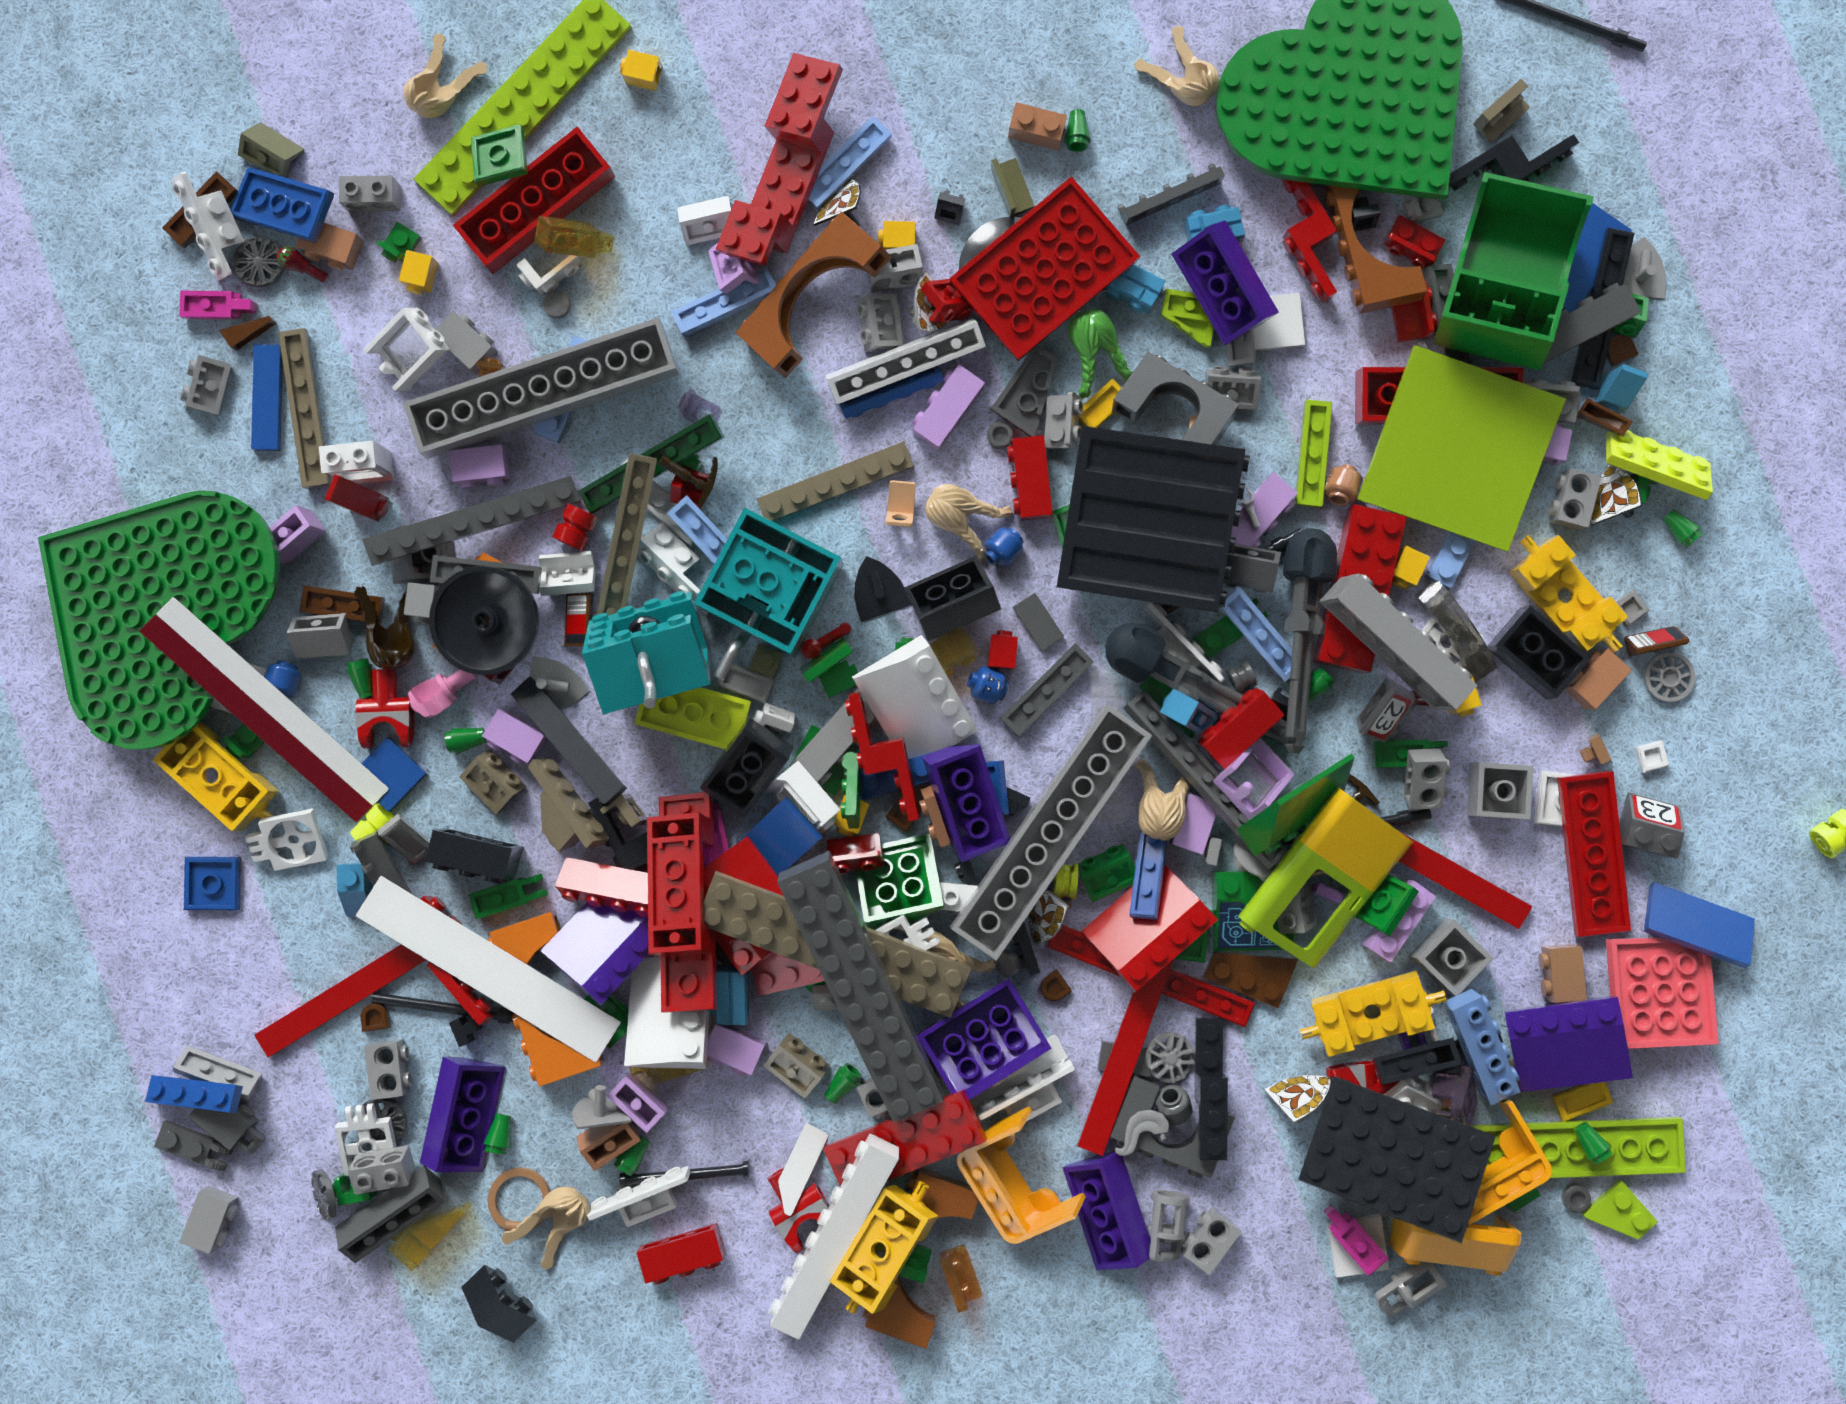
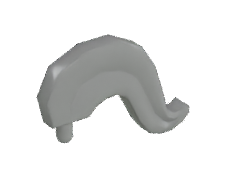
M1150 1109L1138 1111L1129 1118L1125 1130L1124 1146L1122 1148L1116 1147L1115 1153L1121 1156L1132 1154L1137 1146L1139 1135L1144 1131L1152 1132L1155 1135L1160 1134L1161 1140L1165 1141V1133L1169 1132V1122L1158 1111Z

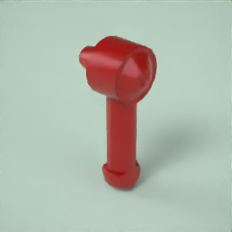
M844 622L817 640H806L801 646L802 654L808 659L816 658L822 648L844 635L848 636L852 630L851 625Z

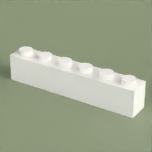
M971 318L827 374L825 377L836 404H840L986 347L977 321Z

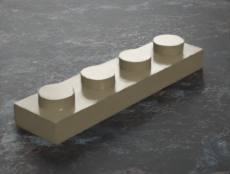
M551 757L533 759L527 767L585 848L604 845L609 840V837L603 830L602 825L589 811L587 804L576 793L573 785L563 775L558 764Z

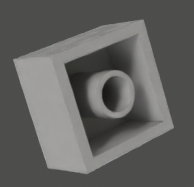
M1470 762L1467 815L1531 820L1533 766Z
M1445 918L1409 955L1446 993L1453 996L1459 995L1494 959L1455 920Z

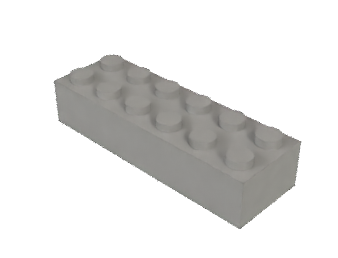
M1359 573L1339 578L1319 602L1434 710H1457L1478 686L1471 680L1472 675L1466 669L1455 665L1452 662L1453 657L1447 651L1441 648L1438 649L1432 643L1433 638L1423 630L1419 631L1412 624L1414 621L1408 614L1402 611L1399 612L1393 606L1394 602L1389 596L1379 593L1373 587L1374 583L1370 578Z

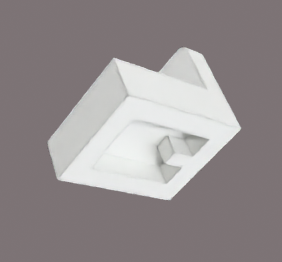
M765 703L762 711H756L753 720L762 726L767 724L775 731L791 733L795 713Z

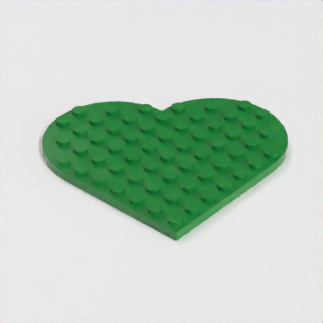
M1316 0L1309 11L1304 30L1285 29L1261 35L1240 48L1227 63L1222 72L1215 97L1216 119L1218 127L1221 128L1227 140L1226 144L1239 159L1242 157L1253 165V169L1274 178L1445 200L1448 196L1462 57L1463 39L1458 17L1448 0Z
M202 490L183 493L38 537L66 691L77 718L83 721L91 730L90 733L108 744L131 750L161 748L187 735L204 718L214 701V697L143 636L139 630L174 597L227 645L247 635L256 627L268 611L279 582V551L267 522L253 507L238 498L216 491Z

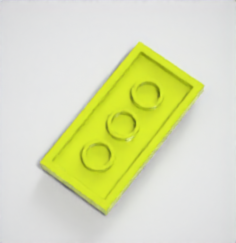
M1627 430L1623 437L1610 431L1606 432V463L1704 500H1708L1713 493L1710 462H1707L1704 458L1688 455L1676 447L1661 445L1652 438L1637 436Z
M699 687L657 699L653 708L645 707L644 703L640 704L634 724L725 749L746 722L752 701Z

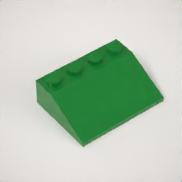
M1352 753L1283 796L1237 828V831L1254 856L1263 851L1268 855L1281 847L1278 842L1281 839L1287 843L1299 835L1297 829L1300 827L1303 830L1306 829L1337 787L1345 791L1355 758Z

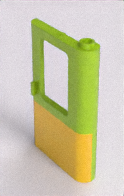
M1337 787L1238 915L1241 919L1239 924L1250 933L1256 930L1315 969L1413 844V841L1341 788ZM1320 869L1348 888L1349 894L1310 944L1302 948L1273 929V924L1314 871Z

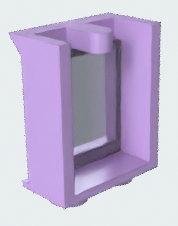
M1259 738L1223 770L1213 782L1244 816L1250 820L1271 805L1295 774Z

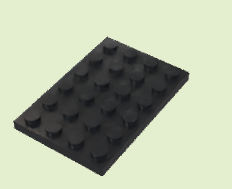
M1334 1076L1298 1181L1462 1244L1496 1136Z

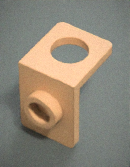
M890 481L886 525L912 527L916 490L914 482ZM894 518H902L905 520H895Z

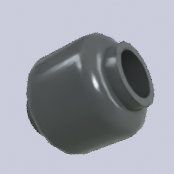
M1168 1085L1162 1088L1156 1095V1109L1165 1116L1169 1125H1181L1190 1119L1193 1112L1192 1103L1187 1091L1181 1086Z

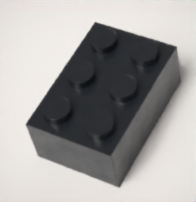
M977 556L904 587L912 610L928 642L1001 610L995 589Z
M1531 605L1519 608L1486 647L1546 700L1558 698L1591 659L1587 653Z
M749 717L705 775L700 789L742 818H745L787 763L793 746Z
M448 828L432 830L425 862L433 863L432 868L437 870L449 871V869H458L459 875L467 877L484 875L486 876L485 881L501 884V882H507L508 879L516 878L523 846Z

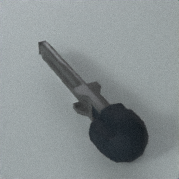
M1314 528L1298 531L1289 539L1283 567V576L1288 580L1294 581L1292 612L1285 620L1284 632L1294 633L1285 736L1289 739V744H1285L1289 753L1299 754L1303 750L1304 746H1301V741L1306 738L1314 636L1325 634V623L1320 617L1321 603L1319 602L1322 597L1323 583H1329L1336 576L1337 565L1336 544L1323 530Z
M1137 623L1123 624L1117 627L1107 638L1105 653L1109 665L1116 672L1136 683L1144 682L1150 676L1221 714L1231 707H1236L1241 702L1242 694L1164 651L1166 645L1164 637L1144 625ZM1280 719L1263 735L1285 745L1289 741L1285 737L1287 721Z

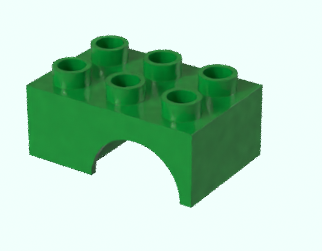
M1484 172L1433 345L1540 371L1554 341L1570 284L1567 281L1594 196Z

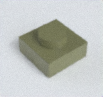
M758 644L749 669L774 679L784 654Z

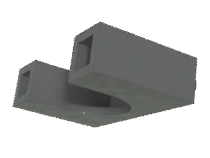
M1147 352L1113 399L1112 412L1135 424L1149 403L1155 398L1165 394L1179 395L1189 400L1197 412V419L1182 440L1216 445L1236 417L1239 404L1231 396L1222 395L1215 391L1207 382L1198 381L1191 377L1186 370L1172 366L1162 356Z
M1132 1074L1110 1137L1114 1138L1113 1143L1123 1147L1126 1125L1129 1118L1138 1111L1151 1110L1160 1088L1156 1082ZM1228 1112L1227 1137L1235 1119L1230 1112ZM1199 1122L1194 1133L1184 1142L1165 1144L1156 1140L1150 1132L1144 1131L1139 1135L1136 1148H1139L1137 1152L1148 1158H1153V1155L1163 1158L1162 1162L1173 1168H1178V1165L1188 1168L1187 1172L1201 1179L1203 1175L1212 1178L1218 1160H1200L1198 1158Z

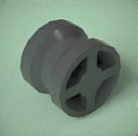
M1247 661L1241 663L1237 669L1230 668L1226 670L1234 691L1241 693L1248 686L1251 688L1257 686V679Z

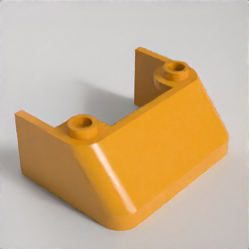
M1504 1099L1498 1102L1512 1125L1505 1129L1498 1139L1499 1147L1505 1156L1486 1166L1468 1225L1548 1181L1551 1176L1552 1168L1548 1159L1513 1101Z
M1030 1106L995 1122L984 1131L987 1137L984 1143L960 1152L957 1157V1165L1002 1238L1011 1244L1021 1243L1075 1219L1086 1198L1084 1193L1060 1202L1057 1195L1050 1189L1041 1188L1032 1192L1005 1148L1014 1143L1017 1136L1016 1132L1022 1129L1032 1112Z
M1495 1216L1494 1226L1475 1223L1467 1225L1462 1244L1392 1217L1389 1246L1399 1256L1403 1257L1404 1262L1408 1264L1420 1265L1421 1261L1484 1269L1488 1274L1501 1276L1502 1272L1509 1270L1521 1245L1522 1233L1501 1216Z

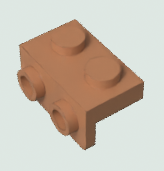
M932 787L920 789L923 800L919 801L923 815H929L931 824L927 825L931 839L932 841L937 839L940 848L950 844V840Z

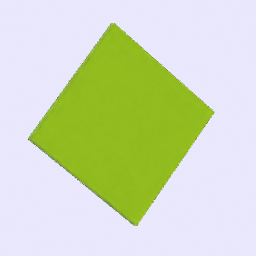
M1415 345L1407 361L1357 500L1508 552L1566 398Z

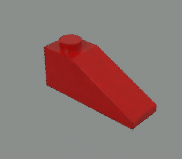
M336 474L333 476L325 500L377 522L386 515L389 508L388 497Z

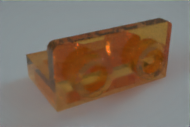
M962 1244L940 1252V1263L958 1313L968 1310V1301L982 1296L967 1248Z

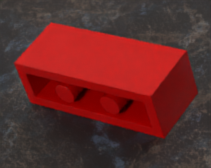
M1044 435L1013 438L1011 446L1007 447L1008 463L1013 462L1014 472L1010 473L1011 489L1016 488L1017 499H1013L1014 515L1019 514L1020 521L1051 518L1053 512Z
M1258 688L1247 691L1241 697V702L1236 707L1227 709L1221 715V720L1215 726L1211 725L1201 733V738L1197 741L1211 759L1224 770L1284 716L1283 712L1270 697Z
M715 1223L641 1245L636 1254L645 1284L653 1282L654 1285H658L668 1281L669 1277L679 1274L680 1277H685L693 1274L695 1269L705 1266V1269L715 1268L721 1265L726 1252L718 1224Z

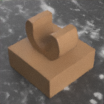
M1599 733L1589 737L1591 746L1579 750L1584 762L1598 757L1601 764L1611 761L1609 752Z

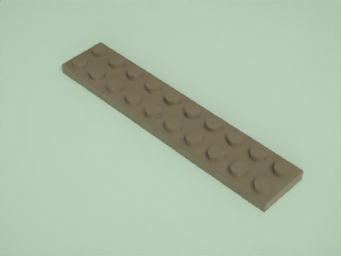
M715 871L703 902L704 923L707 924L709 929L819 969L784 896ZM866 927L899 998L951 1018L971 971V966L929 950H923L910 943Z

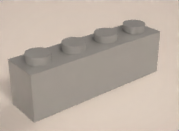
M863 696L868 724L872 723L876 726L879 721ZM845 703L790 764L792 766L799 761L821 786L832 775L829 772L831 767L835 763L839 766L842 764V758L847 753L846 750L854 743L851 734V727L855 726L853 716L848 717Z

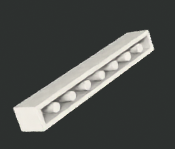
M869 1134L865 1142L861 1140L855 1151V1156L857 1157L853 1165L849 1163L846 1166L842 1176L844 1181L841 1187L836 1186L830 1197V1202L832 1203L829 1209H823L817 1222L819 1224L816 1232L811 1231L805 1243L806 1251L803 1255L799 1254L793 1265L795 1271L791 1277L787 1276L780 1290L783 1293L779 1299L775 1298L769 1308L768 1314L771 1315L770 1326L798 1340L826 1292L831 1277L860 1230L899 1159V1147L873 1134Z

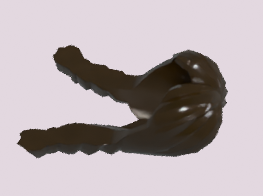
M364 586L356 587L354 591L355 597L361 602V608L366 621V649L370 660L382 669L401 668L408 664L414 654V642L408 628L409 616L404 615L407 587L402 598L399 600L394 623L387 629L379 624L377 611L373 602L367 596L366 588Z

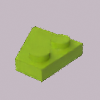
M1165 289L1161 318L1203 347L1210 348L1213 325L1193 292Z
M1620 1179L1591 1203L1588 1209L1581 1212L1589 1220L1638 1240L1658 1223L1655 1217Z

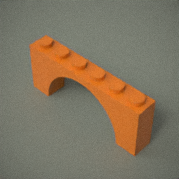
M554 910L489 932L490 938H488V941L530 966L535 955L561 930ZM512 1015L514 1026L517 1030H521L524 1039L521 1040L523 1053L525 1056L529 1055L532 1064L529 1066L531 1078L533 1081H537L539 1087L599 1067L604 1063L602 1054L597 1062H594L519 1015Z

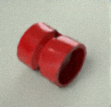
M567 503L562 516L565 522L557 524L552 538L583 552L589 541L586 533L592 532L595 529L599 518Z

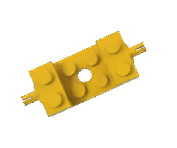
M1530 535L1524 537L1520 543L1530 554L1508 573L1547 619L1584 652L1590 650L1601 641H1604L1613 653L1619 650L1623 645L1620 644L1612 633L1619 624L1628 618L1626 613L1612 597L1602 598L1571 561L1576 555L1559 535L1549 538L1539 547ZM1561 588H1565L1570 592V600L1567 603L1561 602L1558 598V592Z
M200 721L187 735L166 745L153 761L232 832L244 831L256 818L273 817L266 808L279 790L260 773H251L218 743L221 738ZM211 768L216 769L218 772V779L214 783H210L206 777L208 770Z
M1417 971L1312 999V1007L1316 1017L1315 1025L1300 1029L1303 1040L1319 1036L1325 1045L1328 1057L1353 1051L1355 1050L1354 1045L1407 1032L1409 1036L1435 1029L1431 1017V1005L1447 1002L1444 990L1427 995L1421 986ZM1368 1005L1379 1007L1380 1014L1377 1018L1371 1019L1365 1015L1364 1010Z
M919 1181L913 1194L906 1193L897 1185L884 1187L829 1282L851 1298L845 1307L847 1310H850L849 1312L855 1314L860 1305L872 1314L886 1307L897 1288L894 1282L916 1244L926 1239L936 1222L938 1215L927 1208L921 1201L929 1189V1186L925 1185L924 1182ZM877 1242L883 1243L886 1247V1254L883 1258L878 1257L875 1253Z

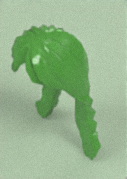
M1094 308L1074 315L1068 324L1067 333L1069 340L1082 360L1083 382L1079 389V396L1084 399L1091 395L1090 388L1092 387L1091 383L1094 380L1096 369L1095 356L1100 348L1108 352L1115 370L1127 381L1133 371L1127 368V361L1124 360V355L1118 346L1115 327L1108 315L1100 309Z

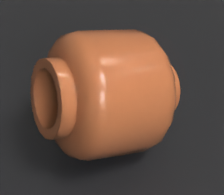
M1344 464L1335 467L1329 473L1324 492L1333 504L1346 506L1357 500L1363 478L1354 466Z

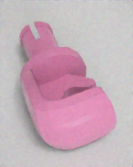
M459 670L449 677L439 673L436 675V678L428 679L408 692L410 706L424 718L434 717L458 700L457 690L477 677L475 674Z

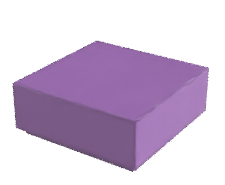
M1315 883L1311 887L1312 894L1332 903H1341L1344 896L1342 892L1322 883Z

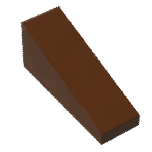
M266 316L219 331L229 346L238 351L276 325L277 322L272 317Z
M1589 398L1586 399L1577 418L1622 437L1633 422Z

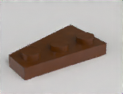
M1212 952L1203 977L1275 1008H1279L1298 959Z

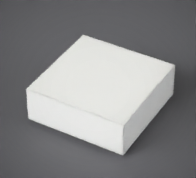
M1662 740L1634 747L1641 773L1670 766Z

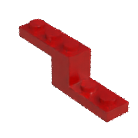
M1283 179L1286 191L1289 194L1293 193L1297 200L1296 206L1302 216H1307L1303 221L1287 229L1283 235L1284 248L1296 258L1297 269L1311 283L1310 290L1316 299L1320 298L1322 303H1325L1333 298L1337 290L1312 249L1331 239L1337 232V229L1309 183Z
M859 691L849 694V700L845 701L848 717L853 716L855 725L851 727L853 742H858L860 753H857L859 769H864L865 775L897 769L898 772L894 773L896 788H901L903 799H899L902 815L907 814L908 821L918 820L920 818V810L904 737L872 743L862 693Z
M423 896L420 898V900L463 925L455 916L451 917L444 910L446 905L437 896ZM432 962L427 964L430 970L478 1025L487 1024L495 1017L490 1011L492 1009L490 1004L482 997L479 999L473 992V987Z

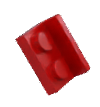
M1399 215L1383 245L1388 247L1387 250L1396 256L1403 255L1411 260V264L1416 267L1421 266V269H1424L1435 263L1437 255L1446 239Z
M949 279L926 281L922 286L921 290L926 295L928 302L936 308L929 317V321L932 324L955 320L962 321L972 313L971 306L953 287Z
M1430 287L1427 288V292L1421 301L1391 307L1397 343L1429 338L1435 332L1437 318L1435 313L1431 311L1430 303H1432L1433 297Z
M879 833L827 840V851H830L840 874H847L852 870L859 869L871 871L876 869V867L883 866L881 837Z

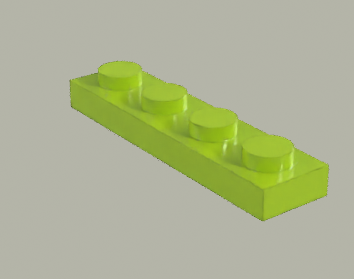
M1309 399L1304 401L1296 492L1298 493L1295 496V506L1323 507L1332 402Z

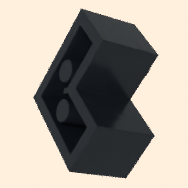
M483 1265L461 1287L478 1327L514 1343L537 1321L532 1311L534 1308L533 1304L525 1296L519 1297L509 1289L506 1283L507 1277L500 1269H493Z

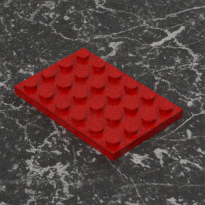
M1071 176L951 276L949 282L1012 356L1019 361L1140 260L1141 256Z

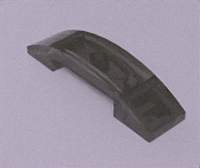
M1438 580L1414 595L1429 617L1432 616L1460 656V663L1473 676L1475 683L1498 668L1490 650L1470 618Z

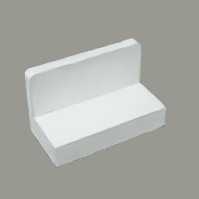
M728 196L678 208L679 223L686 246L720 238L731 211Z

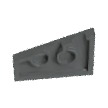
M1037 345L1023 361L991 407V411L1027 436H1035L1058 358Z

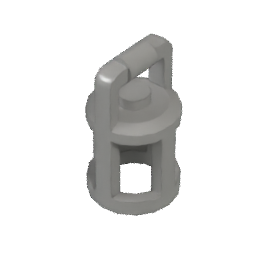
M1153 1190L1151 1197L1154 1201L1151 1226L1148 1227V1233L1151 1235L1149 1258L1158 1263L1171 1262L1178 1259L1181 1240L1186 1237L1184 1224L1186 1205L1189 1204L1190 1197L1176 1191ZM1164 1204L1175 1206L1173 1225L1162 1224ZM1160 1243L1171 1244V1250L1159 1252Z
M1421 1261L1420 1265L1412 1264L1399 1274L1392 1275L1391 1283L1377 1291L1375 1298L1381 1311L1388 1318H1392L1408 1307L1413 1310L1416 1309L1418 1304L1439 1290L1443 1291L1447 1288V1285L1433 1263ZM1427 1271L1431 1280L1412 1292L1407 1284ZM1394 1294L1398 1302L1391 1306L1387 1297Z

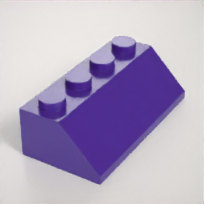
M1226 220L1208 226L1171 254L1224 346L1257 328L1279 313Z
M974 744L946 747L923 756L922 760L950 840L953 854L961 862L1007 845L1010 837L981 746Z
M462 1057L442 1058L420 1158L421 1164L434 1172H483L487 1154L485 1151L486 1145L483 1143L495 1118L505 1066Z
M1115 1152L1104 1153L1103 1156L1096 1155L1062 1167L1072 1197L1084 1193L1086 1196L1078 1216L1096 1270L1137 1268L1149 1260L1151 1239L1123 1156Z

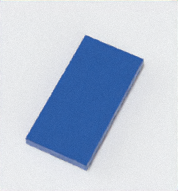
M247 167L230 211L234 219L316 243L335 194L327 189Z
M1592 203L1568 276L1567 283L1570 284L1562 311L1567 309L1568 313L1578 309L1577 303L1583 301L1593 288L1605 230L1607 228H1614L1628 232L1632 231V229L1594 203Z
M1656 882L1649 886L1644 932L1745 969L1751 965L1755 918Z

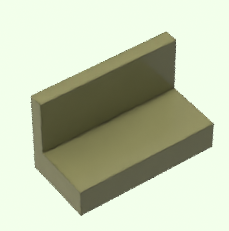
M260 122L240 134L238 156L265 172L288 178L291 161L302 155L305 149Z
M997 158L992 160L991 172L1009 217H1014L1033 209L1035 205L1016 158L1001 164L998 163Z

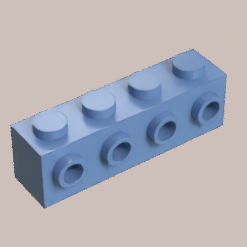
M1470 989L1448 999L1447 1002H1443L1481 1097L1490 1105H1493L1520 1093L1517 1084L1520 1081L1514 1067L1510 1066L1507 1058H1510V1053L1505 1044L1499 1040L1498 1035L1501 1034V1031L1496 1021L1491 1019L1488 1011L1491 1010V1006L1487 998Z

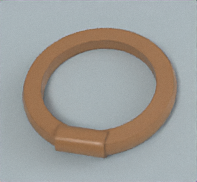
M521 1167L509 1169L500 1174L490 1187L488 1193L489 1212L493 1220L505 1231L516 1229L518 1224L521 1223L519 1221L507 1220L500 1213L497 1206L498 1190L507 1179L523 1176L533 1180L541 1190L542 1199L551 1192L545 1179L534 1170ZM542 1219L539 1224L534 1226V1228L539 1226L544 1221V1219Z

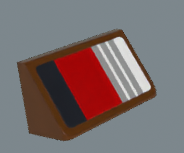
M566 594L564 646H584L588 623L592 620L593 594Z
M1670 626L1625 636L1624 641L1627 654L1634 656L1686 645L1689 643V638L1677 627Z

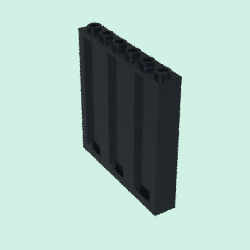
M1082 426L1056 587L1218 613L1219 607L1224 608L1227 591H1222L1223 580L1229 581L1232 565L1226 563L1228 553L1234 554L1236 538L1231 537L1232 527H1238L1241 510L1235 509L1237 499L1243 500L1245 483H1240L1242 472H1247L1250 456L1245 455L1246 449Z

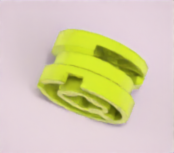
M1073 863V865L1063 864L1054 877L1053 893L1060 899L1062 896H1069L1071 900H1075L1078 886V863Z

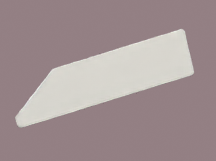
M805 1123L778 1180L784 1213L788 1216L792 1215L828 1138L827 1133L808 1123Z

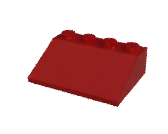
M749 836L742 839L703 868L704 899L715 871L784 896L777 883L778 875ZM715 931L717 943L741 975L755 970L774 954V952Z
M1164 865L1158 920L1131 918L1129 916L1132 886L1081 931L1134 993L1218 920L1166 865Z

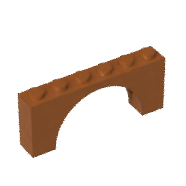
M1325 185L1326 206L1328 208L1331 207L1333 214L1331 221L1337 229L1339 237L1338 251L1341 257L1344 256L1346 263L1344 267L1345 277L1347 281L1351 282L1353 289L1351 291V300L1353 305L1357 306L1359 314L1421 301L1427 292L1421 266L1398 267L1386 264L1369 254L1358 241L1352 225V207L1354 200L1363 190Z
M840 211L735 333L784 378H787L803 360L791 338L790 319L795 302L804 288L821 274L838 268H855L875 277L892 257L878 242Z
M922 1167L919 1168L917 1174L912 1172L907 1186L908 1189H911L910 1194H913L919 1181L928 1185L929 1189L921 1201L927 1208L936 1213L938 1218L952 1216L972 1220L978 1198L969 1184ZM898 1275L894 1282L897 1288L883 1310L872 1314L864 1308L862 1317L866 1318L865 1327L927 1349L935 1326V1315L920 1308L909 1297Z

